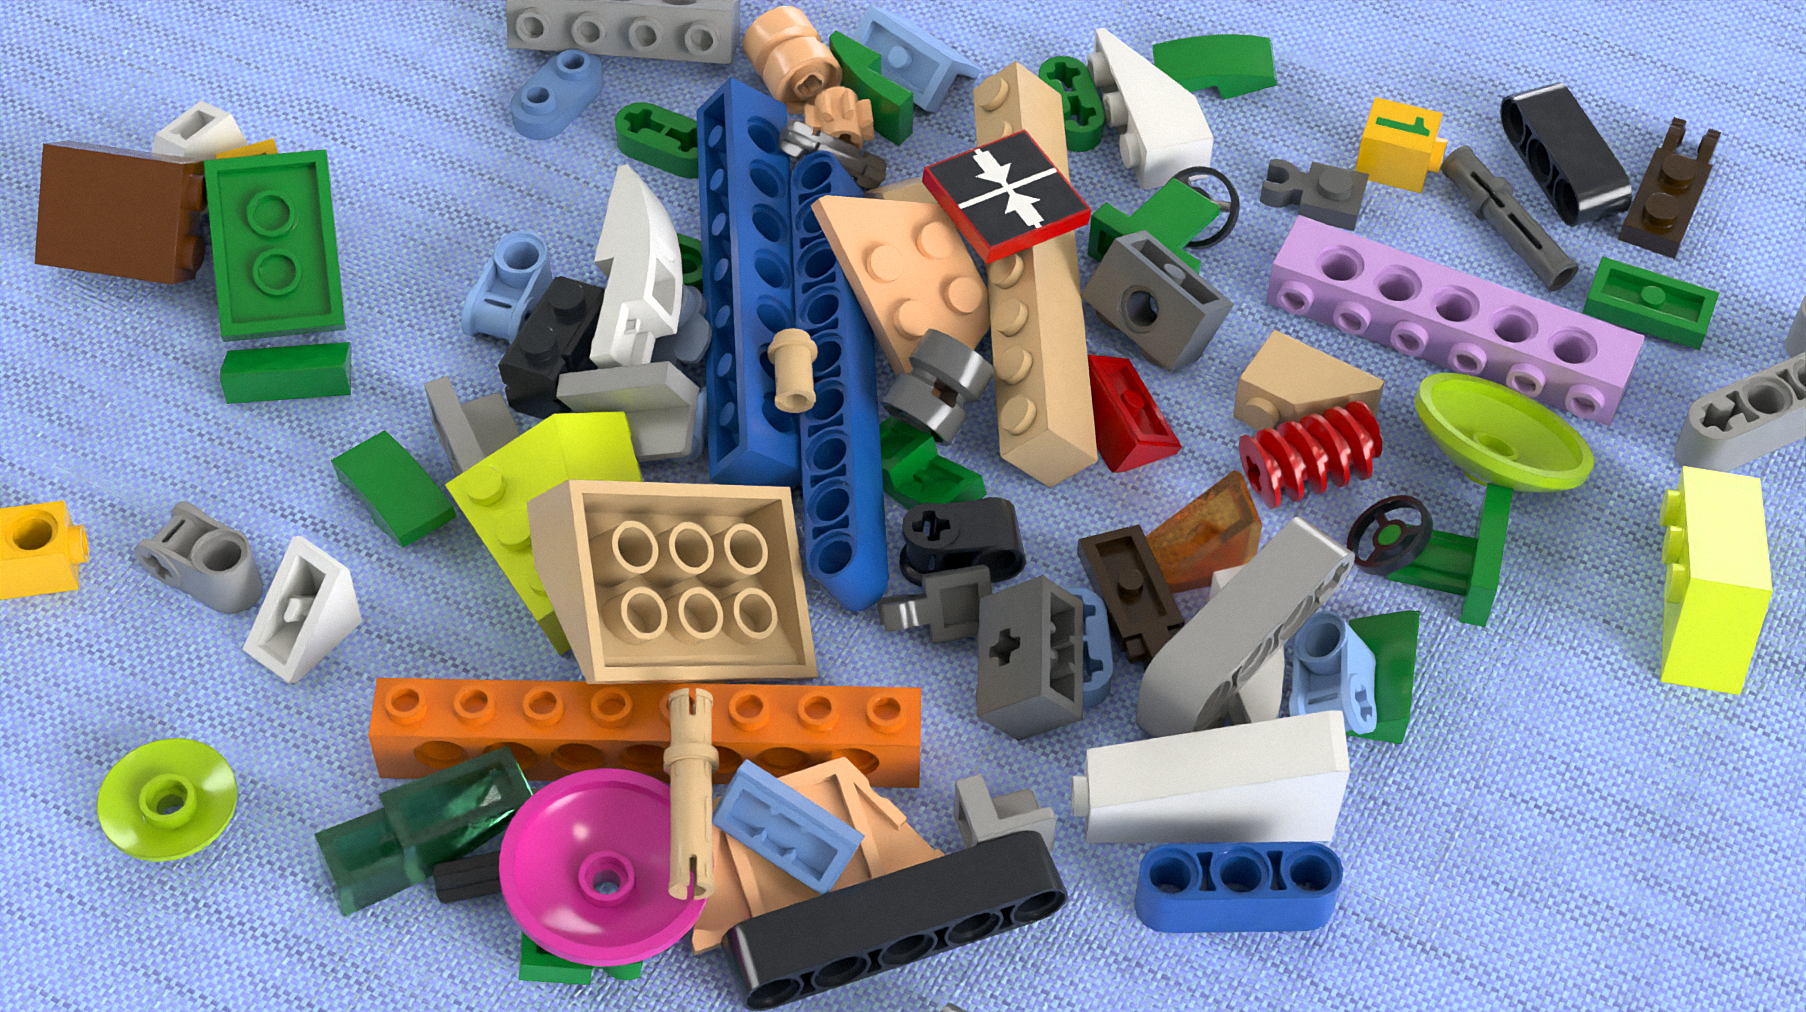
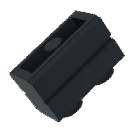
M563 276L553 279L498 364L502 382L507 385L505 393L510 408L516 412L543 420L552 414L571 412L572 409L556 397L559 375L598 369V366L589 357L604 300L605 290L602 287Z

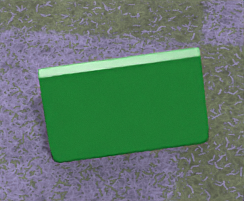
M351 342L229 350L220 369V382L226 403L351 395Z
M1405 610L1349 619L1348 625L1375 656L1374 700L1377 710V722L1373 732L1359 735L1354 730L1345 731L1347 736L1396 744L1403 743L1411 711L1420 611Z

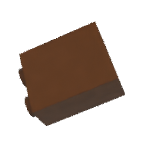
M69 140L43 143L34 264L171 285L196 279V272L200 270L205 256V241L202 236H199L201 212L206 209L208 204L204 160Z

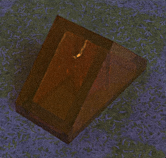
M1233 470L1145 537L1171 593L1175 594L1209 587L1212 584L1213 572L1247 564L1257 554L1262 522L1242 473Z

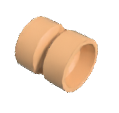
M794 6L777 7L758 17L747 29L742 41L743 52L758 75L763 79L764 84L774 99L786 104L788 113L804 114V106H815V99L820 92L831 87L840 86L842 68L826 44L821 43V37L802 10Z

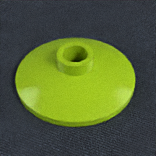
M167 738L149 742L126 754L107 773L97 797L98 820L111 844L128 856L152 862L181 859L204 849L225 830L233 817L237 804L238 790L236 779L227 760L217 750L202 742L185 738ZM169 807H182L175 813L169 815H162L163 812Z

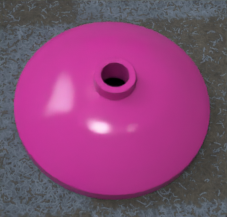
M593 769L562 777L537 791L523 804L511 820L502 841L499 856V877L501 891L509 913L516 924L533 942L546 951L571 962L592 966H618L639 962L655 956L675 944L691 929L708 901V898L694 900L693 872H690V883L687 886L686 900L674 898L669 894L670 786L642 773L622 769ZM602 882H611L618 887V890L612 894H601L595 890V887Z

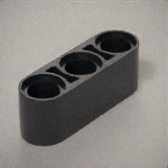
M1557 82L1503 98L1500 106L1503 130L1566 225L1573 227L1628 211L1632 201L1629 178L1622 165L1565 84Z

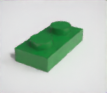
M1602 256L1582 314L1700 350L1720 292Z

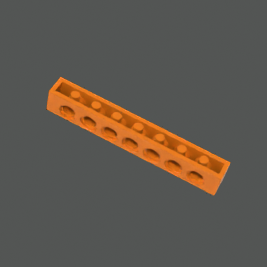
M377 678L368 737L380 778L556 781L570 774L586 770L622 769L645 774L663 783H670V775L664 772L663 769L664 751L670 747V708L668 697L676 690L689 688V714L693 715V704H695V691L697 688L708 691L713 696L711 737L712 746L719 753V766L717 772L712 775V784L729 785L738 768L746 759L775 778H779L845 756L868 779L870 787L919 788L921 687L702 683L587 684L586 681Z

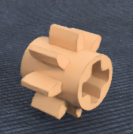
M831 87L825 89L816 97L815 106L806 105L803 108L805 124L814 128L812 133L815 135L820 130L860 149L863 147V140L870 141L875 138L871 101L869 99L858 101L856 93L849 88Z

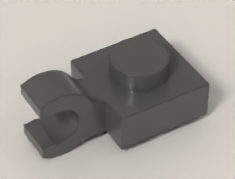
M984 564L922 574L923 594L886 596L877 602L880 624L884 625L885 631H896L928 624L929 638L933 643L977 636L979 630L980 598L992 594L989 568Z

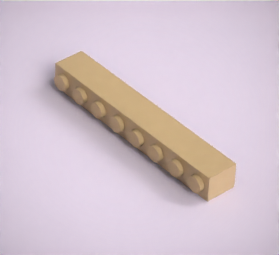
M1014 61L997 74L987 77L979 86L973 89L977 147L1026 129L1070 183L1061 94L1018 61ZM1075 230L986 264L993 366L996 372L994 379L1000 457L1049 488L1098 461L1082 297L1080 296L1081 287Z

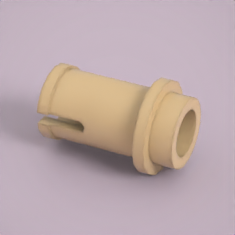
M785 329L778 332L774 336L773 342L768 346V359L775 366V405L778 409L788 413L805 412L814 406V402H816L812 363L817 358L818 350L810 335L801 329Z

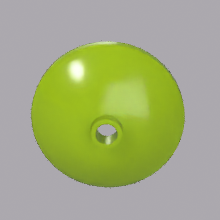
M1437 373L1424 378L1416 391L1414 404L1419 419L1427 433L1450 461L1461 468L1469 479L1487 487V484L1490 483L1513 488V491L1561 492L1576 488L1585 483L1594 468V456L1589 445L1571 425L1545 406L1515 390L1475 376L1459 373Z

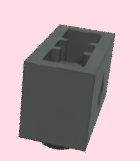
M1043 575L980 598L979 630L977 632L979 646L978 687L975 694L977 717L1017 741L1083 720V601Z

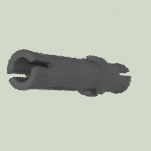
M1470 146L1459 147L1446 157L1441 166L1442 173L1470 201L1469 210L1478 219H1486L1509 246L1542 280L1549 291H1556L1566 286L1576 275L1579 268L1578 264L1565 254L1545 232L1543 227L1512 196L1513 187L1504 177H1495L1474 154Z

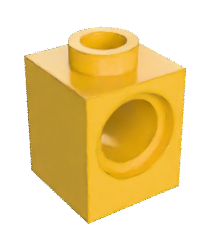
M65 500L0 508V600L79 590V564L88 563L89 561L88 538L83 524H73Z

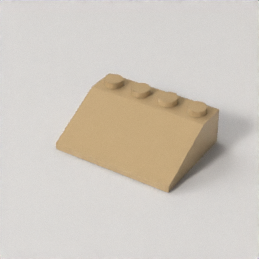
M568 479L526 502L535 569L587 684L794 681L818 678L790 487Z

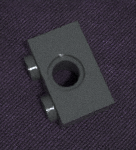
M1146 230L1115 238L1080 295L1096 309L1097 317L1104 324L1113 329L1121 330L1140 346L1139 349L1144 358L1156 366L1166 368L1168 371L1198 361L1234 306L1233 302ZM1150 294L1157 302L1158 315L1151 308Z

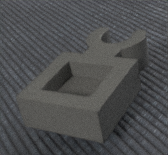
M1271 159L1268 167L1267 181H1263L1260 202L1270 207H1285L1290 204L1298 205V215L1329 226L1354 231L1369 174L1313 161L1309 173L1299 171L1294 164L1286 160Z

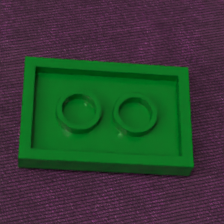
M327 150L204 160L220 331L223 342L346 330Z

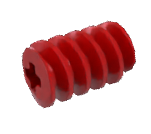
M1360 400L1347 403L1344 409L1338 406L1327 409L1323 412L1322 416L1315 413L1304 416L1299 423L1291 420L1279 424L1276 431L1266 428L1257 431L1253 438L1248 435L1239 437V454L1243 470L1251 487L1261 496L1264 504L1269 509L1280 507V488H1283L1287 497L1292 502L1303 500L1304 480L1315 495L1325 493L1327 489L1326 473L1338 488L1347 486L1350 481L1349 466L1359 480L1369 479L1373 473L1372 459L1379 458L1382 453L1380 426L1373 412Z

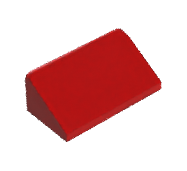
M1087 355L1096 446L1112 473L1126 472L1178 454L1182 448L1179 440L1129 358Z

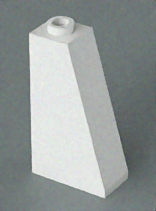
M1324 711L1087 749L1084 776H1072L1073 817H1085L1086 843L1332 841L1350 773L1343 711Z

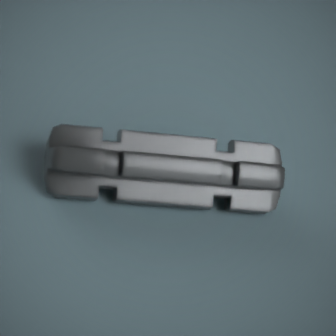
M796 119L789 120L779 134L778 148L781 152L796 159H801L802 155L807 156L812 152L829 151L835 155L851 177H854L855 182L866 190L878 188L886 177L887 163L883 158L869 152H864L863 156L859 155L860 148L820 130L815 135L812 133L813 127Z

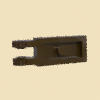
M1677 117L1673 118L1662 147H1657L1618 239L1675 259L1708 181L1713 167L1710 162L1722 133L1710 128L1708 129L1707 134L1703 135L1699 144L1697 159L1675 153L1676 149L1682 144L1687 123L1686 120Z

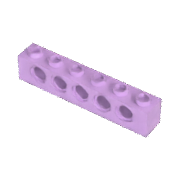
M1298 215L1273 262L1266 303L1282 308L1289 313L1313 319L1338 328L1347 334L1357 335L1396 349L1403 354L1415 356L1449 368L1459 374L1475 376L1498 383L1529 398L1571 412L1580 418L1590 419L1610 426L1645 338V336L1301 215Z

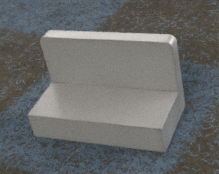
M669 361L559 375L556 397L574 412H625L632 435L630 437L635 457L638 462L687 457L691 452L699 387Z
M448 376L424 383L432 424L456 477L521 435L501 393H493L460 404Z

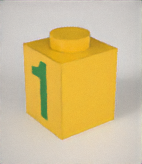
M1375 97L1361 138L1355 171L1369 174L1368 181L1421 194L1428 171L1439 173L1445 155L1448 139L1438 137L1443 113Z

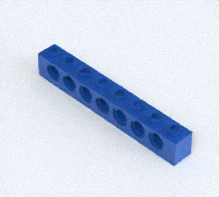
M730 77L696 110L703 296L707 304L704 318L709 322L712 329L711 342L705 352L710 481L719 485L790 487L791 490L802 482L800 413L784 412L775 405V366L768 359V346L773 342L774 336L785 329H796L790 155L781 152L778 148L779 134L787 124V106Z

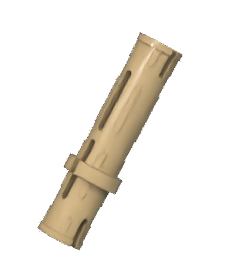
M689 688L674 691L668 697L670 708V747L664 751L663 756L664 772L670 775V882L668 884V892L674 898L686 900L687 886L690 883V872H693L694 900H700L712 896L715 892L712 851V775L718 770L719 753L712 746V694L703 689L696 688L693 715H690Z

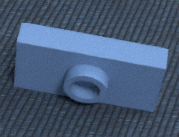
M748 759L738 768L712 813V824L820 895L830 893L865 835Z

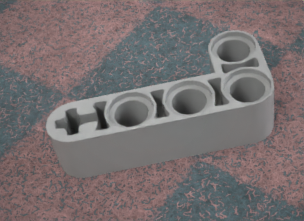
M1806 295L1800 304L1785 341L1786 351L1791 357L1790 359L1702 396L1692 403L1674 448L1675 459L1679 466L1728 472L1806 437Z
M1297 516L1293 518L1156 654L1147 667L1141 681L1136 725L1154 738L1223 728L1230 699L1340 587L1352 568L1355 553L1302 517Z

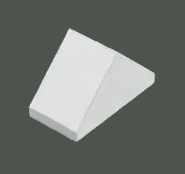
M293 536L242 650L287 683H297L362 622L349 569L304 537Z

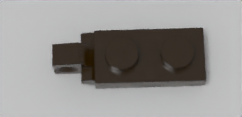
M1138 524L1078 539V557L1093 591L1104 601L1108 624L1120 652H1124L1129 664L1142 661L1145 672L1156 654L1184 627L1185 621L1141 526Z

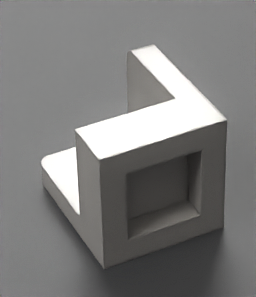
M982 774L955 780L954 817L966 849L1014 833L1036 831L1042 835L1049 852L1053 851L1056 827L1055 815L1051 807L1039 808L1032 790L1024 789L991 798Z

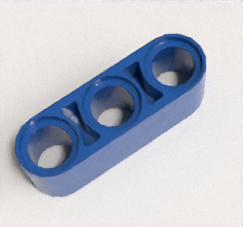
M1313 842L1159 845L1148 851L1141 860L1134 908L1137 917L1145 926L1163 933L1315 930L1328 923L1334 912L1343 879V866L1340 858L1332 849ZM1308 882L1317 886L1320 891H1305L1295 883ZM1239 883L1248 887L1251 891L1244 893L1234 892L1224 884ZM1170 884L1179 888L1181 892L1174 894L1164 893L1156 889L1155 885Z

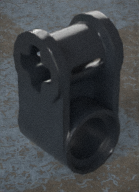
M987 497L966 502L924 503L914 506L907 511L903 518L902 535L906 544L900 552L899 568L902 575L910 583L922 587V574L985 564L989 568L991 583H998L1016 577L1025 568L1026 557L1015 506L1009 500L1000 497ZM927 520L930 521L928 536L923 532L924 522ZM931 554L935 558V567L933 570H929Z

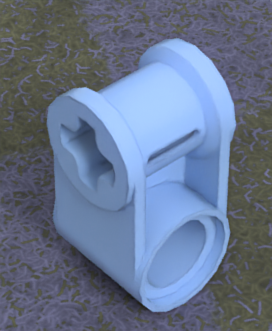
M517 231L507 234L498 241L478 282L473 285L465 300L461 318V327L464 334L477 337L480 333H485L507 339L510 345L512 344L553 281L547 245L541 236L529 231Z
M1331 611L1318 612L1312 615L1294 634L1292 642L1293 682L1289 698L1290 717L1324 711H1343L1345 731L1354 730L1359 735L1373 732L1377 722V710L1374 700L1376 666L1374 653L1339 614Z

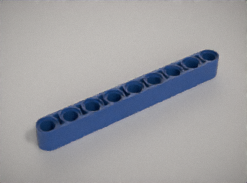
M821 150L812 152L804 157L795 166L790 179L796 329L807 332L811 340L815 342L818 350L817 358L812 363L816 402H814V406L811 409L800 412L805 555L808 572L846 610L857 612L875 605L884 595L889 580L874 333L810 205L826 195L865 198L863 190L835 155L829 151Z

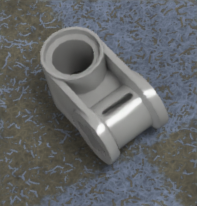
M178 502L170 511L172 519L151 540L142 539L134 548L138 561L153 577L170 587L179 588L210 605L216 611L238 613L247 610L259 600L263 593L264 584L247 537L240 531L231 529L214 520L188 502Z

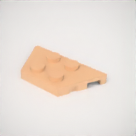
M826 195L810 205L896 377L900 373H911L913 368L909 357L929 328L943 332L962 342L972 350L975 349L990 327L988 290L954 222L939 204ZM934 388L931 394L938 398L941 392Z
M845 756L777 778L865 835L830 892L945 856L939 848L934 850L906 822L907 817L888 798L880 797L869 786L868 779ZM722 796L713 798L712 813ZM712 824L713 881L715 883V892L708 898L703 912L694 924L691 941L693 954L695 956L722 947V936L740 922L821 895Z

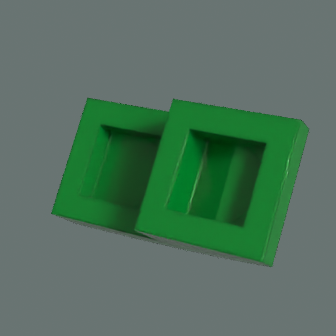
M837 30L829 36V50L842 68V81L839 87L849 88L854 91L858 101L869 99L872 107L873 129L884 138L900 146L913 133V93L881 76V54Z
M1216 34L1176 39L1152 45L1154 66L1189 92L1217 85L1222 99L1225 100L1277 86L1274 52L1270 37Z
M892 416L879 425L883 491L908 510L924 503L941 504L976 501L987 495L982 475L938 455L933 435L924 433L905 422L898 421Z
M385 430L331 460L339 481L366 503L374 524L402 548L457 517L454 507L432 478L408 451Z

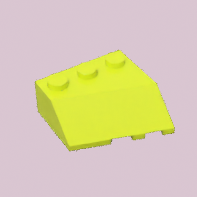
M624 411L552 414L445 484L457 505L559 656L570 650L571 646L534 566L526 502L568 479L643 482L640 466L635 457L630 437L632 435L628 418Z

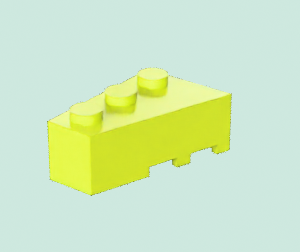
M1683 466L1676 490H1665L1659 518L1660 526L1667 527L1662 547V563L1666 564L1660 682L1740 695L1773 592L1760 478Z

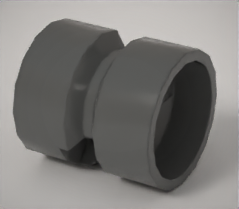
M929 328L909 357L913 370L911 373L898 374L880 404L898 421L905 422L924 433L933 435L935 443L947 447L951 444L967 418L963 408L966 402H977L996 372L987 360L962 342L943 332ZM934 388L941 392L938 398L931 394Z

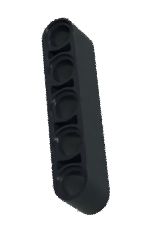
M1022 831L747 919L730 928L722 936L721 946L745 1009L765 1011L1038 922L1059 911L1066 904L1069 896L1042 835L1036 831Z

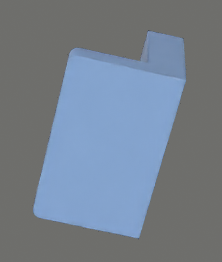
M869 5L852 36L853 40L881 54V76L913 93V102L927 111L936 113L958 73L977 79L982 70L981 67L904 16Z

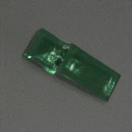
M509 745L378 794L380 809L314 833L320 865L343 917L385 900L433 875V867L437 863L463 858L508 828L517 811L533 796Z

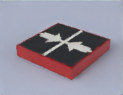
M1026 129L924 167L922 183L986 264L1085 226L1089 222L1090 207Z

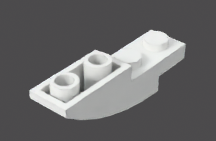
M628 164L617 168L594 263L609 278L604 291V300L589 357L600 369L650 363L655 339L676 334L681 309L682 259L673 223L658 197Z

